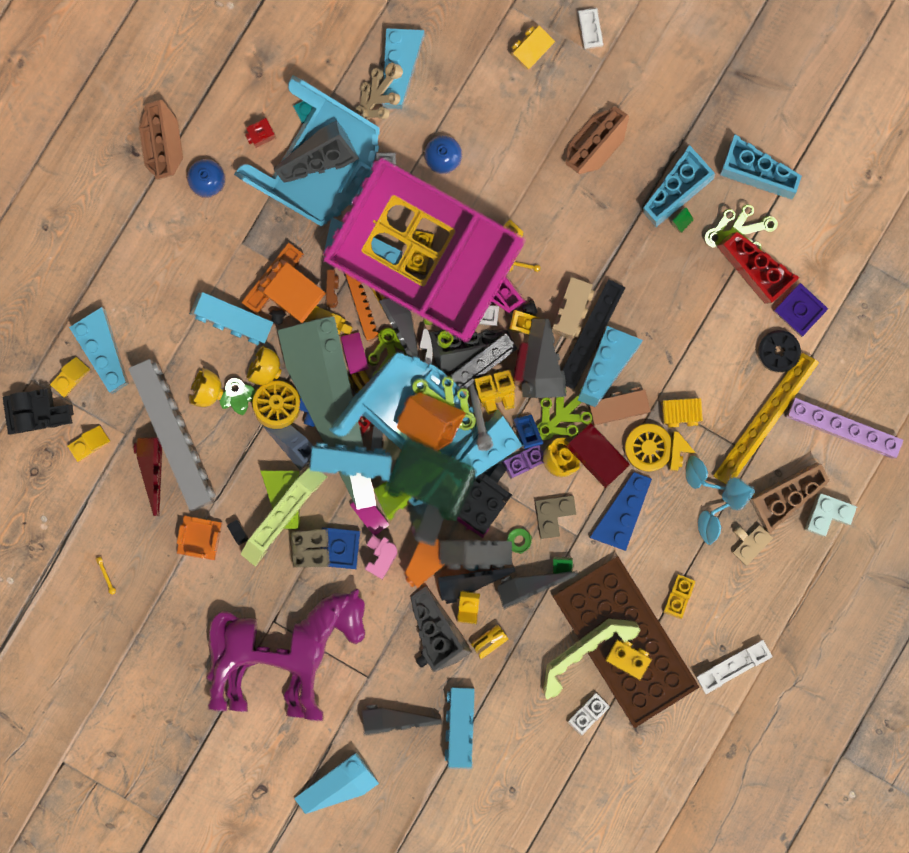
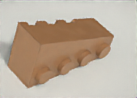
M816 462L751 496L750 501L765 531L771 534L778 525L788 519L794 511L798 510L809 498L813 497L829 483L830 480L822 464Z

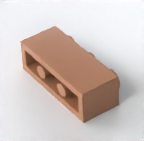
M640 387L629 390L630 393L623 395L622 392L612 393L610 398H602L596 407L589 405L593 425L650 413L646 389L641 390Z

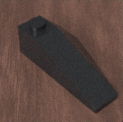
M515 567L439 577L441 601L445 600L446 604L456 603L457 599L460 598L461 592L472 593L515 572Z

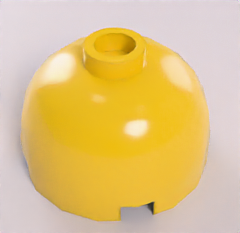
M262 346L255 355L257 358L254 363L253 361L251 362L246 378L252 383L267 385L273 379L277 380L282 369L279 368L280 359L278 355L271 349Z
M202 368V371L198 372L191 389L194 390L193 395L189 394V403L203 408L213 405L216 400H220L223 395L220 378L214 372Z
M566 438L555 439L545 448L543 453L544 466L553 476L568 477L581 467L580 461L566 447L569 444L568 441H565Z

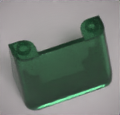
M406 439L392 469L389 481H387L385 491L392 497L407 494L439 508L438 511L443 519L456 521L475 482L476 469L437 450Z

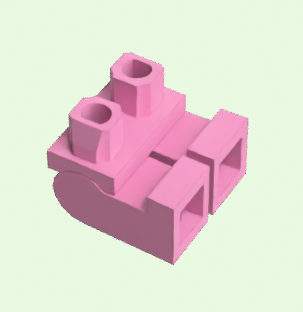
M372 535L367 546L375 550L374 555L378 559L374 565L369 562L365 569L383 580L397 556V548L394 544L388 543L389 540L385 537L380 540Z

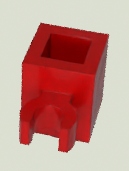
M267 118L246 127L248 133L245 136L249 144L254 143L256 148L276 138Z

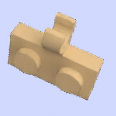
M760 525L749 535L741 527H737L733 533L742 542L732 553L747 566L773 537Z

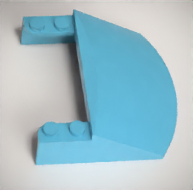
M292 75L288 82L290 93L310 104L313 108L282 161L317 131L336 120L349 137L359 159L340 169H336V167L325 170V173H311L305 178L286 183L281 180L276 172L271 178L249 164L240 165L234 175L322 226L331 220V217H338L342 214L341 212L348 205L352 204L356 195H360L362 192L363 182L367 177L370 178L372 174L371 169L375 161L376 152L379 150L378 135H380L379 127Z
M396 353L349 401L350 404L329 430L336 436H344L348 434L363 415L416 463L430 453L396 429L399 422L398 416L404 411L407 398L411 395H416L413 391V382L418 378L425 379L428 382V387L446 400L442 379L447 375L434 365L427 364L417 357ZM449 379L445 380V381H444V384H445V385H450V384H451V380H449ZM420 382L417 384V387L423 388L424 384ZM454 382L452 386L454 406L461 410V401L457 396L459 387ZM462 391L459 393L461 397L465 396ZM468 404L469 412L474 413L472 406L470 407ZM465 417L462 421L468 423L470 419ZM477 424L470 430L459 428L452 443L440 449L448 467L431 483L427 482L417 496L414 495L408 500L413 506L428 501L477 436Z

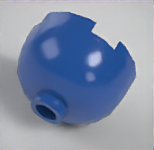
M446 135L431 139L424 151L428 167L433 172L439 174H448L455 170L462 160V149L459 143L454 138Z
M202 159L196 161L188 171V185L200 197L210 198L221 192L225 185L226 176L223 168L213 160Z

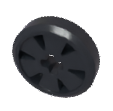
M776 330L768 333L763 337L758 346L760 362L766 369L772 372H786L792 369L800 359V344L797 338L787 331ZM777 346L780 349H784V352L782 353L783 356L781 357L779 354L776 355L774 352L777 350Z

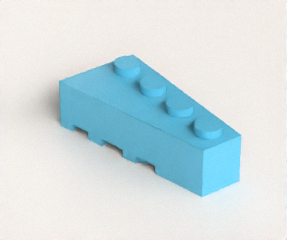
M734 134L720 176L792 200L797 192L802 176L784 164L776 162L771 156L760 152L755 146L740 139L741 137Z
M203 292L197 294L190 311L191 315L196 316V320L206 323V321L213 323V327L222 331L224 328L231 331L230 334L239 338L245 336L249 338L248 342L259 345V343L265 344L273 325L272 321Z
M498 409L493 414L494 416L484 423L486 433L492 438L493 447L486 451L479 450L476 442L479 436L478 433L448 473L458 489L522 447L521 442Z
M451 687V691H447V703H451V710L447 711L446 722H450V730H446L445 741L449 742V749H445V761H449L448 768H472L475 688Z

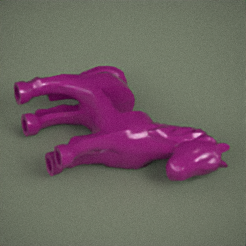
M354 589L350 594L333 593L323 598L301 623H295L291 653H289L288 649H276V652L270 651L269 647H257V650H255L257 619L238 618L228 611H221L210 623L208 645L211 654V667L206 678L212 681V686L210 688L208 709L227 711V702L224 699L223 693L226 680L228 679V688L225 694L230 700L229 710L248 712V703L243 698L241 690L243 675L249 666L265 664L289 671L292 674L289 687L284 693V700L288 705L286 716L323 721V711L319 709L314 699L315 674L325 654L327 640L335 628L340 630L350 643L358 644L365 638L362 619L365 602L358 597L359 590ZM227 621H232L228 626L226 625Z

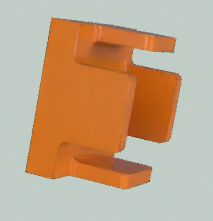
M184 516L177 539V554L215 560L222 522Z

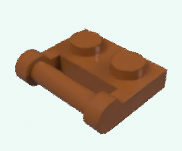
M327 270L326 301L327 306L334 309L338 306L335 289H339V275H335V270Z

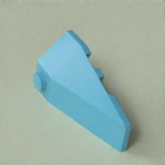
M356 752L294 799L304 813L307 814L362 796L378 785L379 782Z

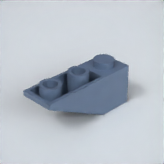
M291 425L282 429H271L264 426V429L300 471L310 464L312 444Z

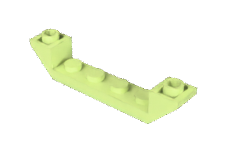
M308 468L295 481L251 536L241 555L251 564L257 566L268 552L269 546L309 496L317 491L327 476L322 472L310 471Z
M607 619L548 663L543 687L546 699L556 697L561 692V689H563L561 681L556 677L557 674L564 673L569 665L580 661L585 653L596 649L601 641L611 638L615 631L624 642L634 639L640 631L638 624L635 621Z

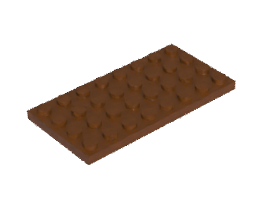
M618 556L552 596L579 640L607 619L635 621L640 628L638 635L632 640H627V642L632 644V649L638 651L640 648L649 653L648 658L652 659L641 680L605 660L615 641L621 642L622 640L616 631L613 632L614 634L611 638L601 641L596 649L587 652L634 728L700 688Z

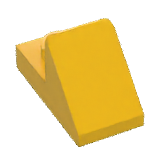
M514 310L510 330L515 333L530 335L532 319L539 317Z
M75 357L60 369L62 372L50 385L65 398L91 369Z
M98 426L83 433L82 437L67 447L76 461L80 462L111 441L102 427Z
M673 432V448L669 471H678L679 467L682 468L683 456H680V453L695 454V451L679 432Z
M461 592L457 622L477 624L479 593Z

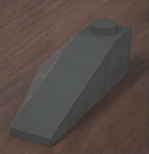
M336 120L317 131L278 164L274 171L286 183L305 178L311 173L319 172L321 174L330 168H343L358 160L359 157L346 132Z
M390 298L379 301L407 356L419 358L411 310Z
M532 319L522 379V397L548 398L566 396L565 374L559 367L558 360H560V357L554 349L555 339L549 319Z
M442 330L429 333L435 363L438 369L444 373L456 371L505 332L514 343L508 330H484L483 333H474L469 342L453 335L452 344L447 348H442L437 343V337ZM445 338L441 339L443 343H447Z
M438 488L427 502L413 506L410 502L408 503L407 512L410 513L409 520L413 523L412 530L415 540L432 546L435 545L452 493L443 488Z
M568 571L521 576L514 579L511 576L500 580L502 584L497 586L503 609L578 575V572Z
M427 586L411 597L415 619L419 626V637L422 640L423 656L433 672L456 664L472 653L459 630Z
M377 704L368 705L365 710H362L364 736L387 733L392 731V729L406 730L411 727L419 728L442 724V719L384 707L378 708Z

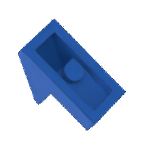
M532 414L513 419L519 441L522 444L520 448L526 449L543 444Z

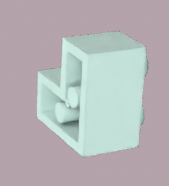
M819 493L816 496L804 530L820 536H826L832 520L845 525H851L857 506Z

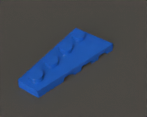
M633 472L590 538L626 551L652 479Z

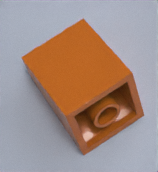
M281 259L272 266V272L268 277L265 276L261 280L258 290L291 317L303 323L326 292L289 263Z
M419 392L414 396H409L405 401L406 407L398 416L399 422L396 429L427 452L433 454L452 443L466 413Z
M436 539L434 546L419 542L405 572L407 575L405 580L411 587L416 585L418 588L444 566L440 565V541Z

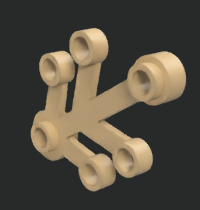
M395 63L387 65L385 69L387 77L380 86L379 81L382 80L384 71L379 68L372 70V84L364 82L361 85V104L355 108V113L366 120L375 117L381 119L389 117L390 112L388 108L380 107L378 110H372L375 104L389 103L397 105L400 102L399 94L392 92L389 95H383L392 81L402 76L403 69L400 65Z

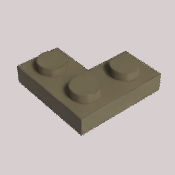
M574 496L535 501L541 539L560 536L557 517L576 515Z

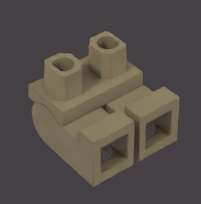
M328 529L291 533L293 567H330L329 549L312 550L315 547H329Z

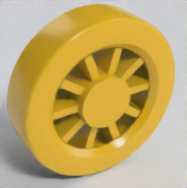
M275 380L267 385H261L253 396L252 406L254 415L262 425L268 428L282 429L288 427L299 416L300 396L292 385L284 381ZM285 409L291 410L290 414H288L285 411ZM270 410V412L268 413V415H267V417H266L263 413H265V412H267V411ZM282 413L286 418L279 420V414ZM273 414L277 415V421L271 420Z
M649 423L639 425L626 438L624 445L626 458L638 470L644 472L659 470L669 462L672 456V439L668 432L659 425ZM648 432L654 433L651 440H649ZM645 433L646 441H644L639 435ZM656 436H660L662 440L655 443ZM638 439L642 444H634V442ZM664 443V449L657 448L658 444ZM634 447H639L641 450L635 453ZM656 451L664 452L661 458L656 453ZM643 453L641 460L638 459L636 455ZM652 454L658 459L657 461L652 462ZM646 455L649 458V463L643 462Z

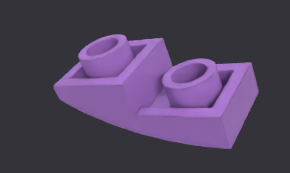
M540 445L531 447L502 462L504 467L507 468L506 472L509 478L512 479L543 463V451Z

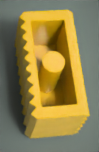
M701 398L664 400L661 402L663 425L668 424V428L679 427V423H687V427L698 426V422L703 421Z

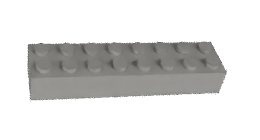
M149 359L128 368L189 510L196 511L214 503L216 494L213 487L208 486L206 482L209 478L205 469L200 468L198 464L201 462L197 451L192 450L191 445L193 441L191 436L187 432L185 433L183 429L186 425L182 416L177 415L175 411L178 409L174 398L169 397L168 392L171 391L168 383L164 379L162 380L160 376L163 374L160 365Z

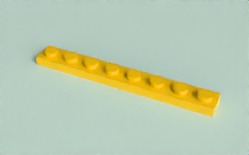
M803 352L801 353L798 363L788 371L713 475L717 480L727 485L731 478L739 475L819 364L816 359Z

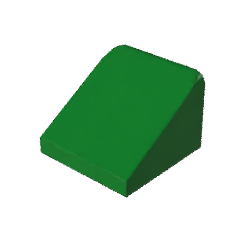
M684 208L671 222V225L680 233L693 222V217L689 210Z

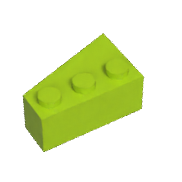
M261 471L272 509L275 508L300 477V471ZM300 509L284 529H300Z

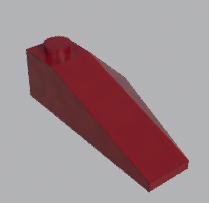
M137 438V442H134V454H137V461L153 516H160L163 448L159 438Z

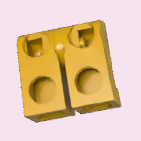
M510 370L493 374L494 381L491 375L474 379L481 405L485 408L488 415L494 414L497 411L496 403L503 402L505 410L515 408V385Z

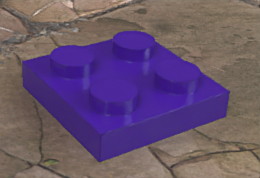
M800 283L774 312L799 336L803 337L828 308Z

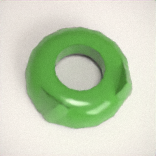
M520 528L512 530L508 535L507 541H512L513 552L522 554L530 548L532 536L526 530ZM518 536L525 538V543L521 547L515 545V538Z

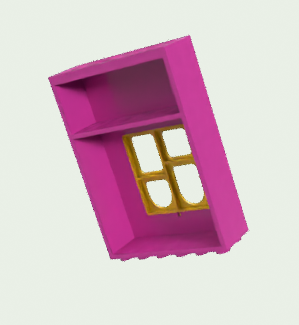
M382 158L380 161L376 160L371 169L373 171L371 177H367L362 184L363 191L361 195L357 194L352 202V205H354L352 211L347 212L342 222H344L342 229L338 228L335 232L333 245L328 246L323 255L325 256L324 261L460 339L469 342L526 240ZM395 205L405 206L414 212V217L405 232L396 230L387 221L388 211ZM422 218L428 219L449 232L450 235L440 252H435L412 238ZM387 233L407 245V249L397 265H393L373 252L371 243L377 234ZM414 251H419L434 260V264L424 280H420L405 271V267Z

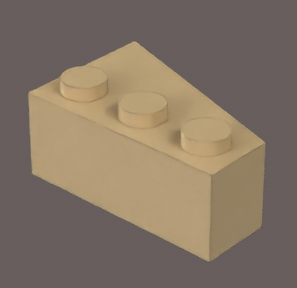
M571 277L552 328L553 334L573 340L574 336L578 337L582 327L579 326L580 319H585L588 308H585L587 300L591 301L595 292L591 290L592 284Z

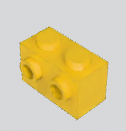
M539 25L528 28L524 33L526 36L523 40H517L511 47L513 50L510 54L525 69H530L555 42Z
M623 639L621 642L616 640L605 660L641 680L652 660L648 658L649 653L640 648L638 651L632 649V644L627 641L624 642Z

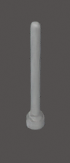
M475 382L469 385V391L479 433L476 442L479 450L486 451L493 447L492 438L486 433Z

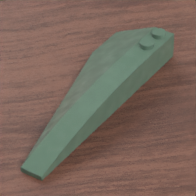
M335 317L322 318L278 330L286 369L323 442L327 443L328 447H335L336 444L347 445V449H355V446L364 447L358 421L348 434L341 437L334 435L329 430L353 398ZM338 471L357 509L376 505L370 478L361 476V473L349 476Z

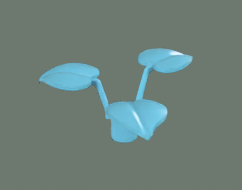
M690 456L686 466L688 484L695 489L700 488L702 484L706 487L724 490L722 498L726 504L711 511V513L703 511L698 519L699 533L702 539L708 545H711L718 539L721 532V524L719 519L714 516L715 513L726 507L740 510L749 501L755 489L737 477L731 478L726 487L706 483L704 480L708 477V471L705 464L698 457Z

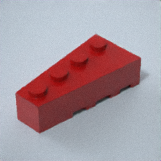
M738 232L729 234L717 245V248L764 304L773 303L800 278L788 271L785 266L773 260L766 252L764 253L758 249L755 244Z

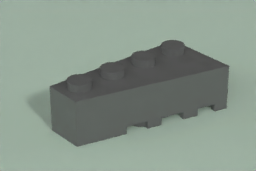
M440 541V565H448V569H460V565H463V569H475V565H478V568H490V565H493V568H504V565L512 564V541Z

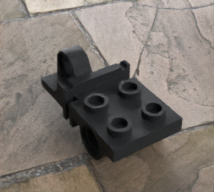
M51 389L19 392L2 397L8 435L72 424L73 406L67 404L54 407Z
M496 463L481 473L452 512L483 535L512 496V494L497 484L507 468L500 463Z

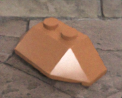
M158 100L145 105V112L141 119L139 131L144 164L154 177L160 180L174 176L183 159L178 120L163 100Z
M612 107L610 110L593 116L568 144L565 164L578 174L600 169L624 141L629 115L617 107Z

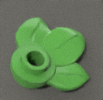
M238 378L229 379L220 399L222 409L231 406L236 413L244 415L248 408V402L253 401L256 390L251 385H244ZM238 385L239 388L237 391H233L231 387Z

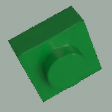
M554 557L553 573L573 571V558Z

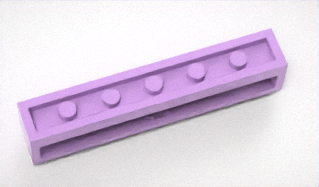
M797 398L791 401L785 416L891 459L897 458L903 440Z

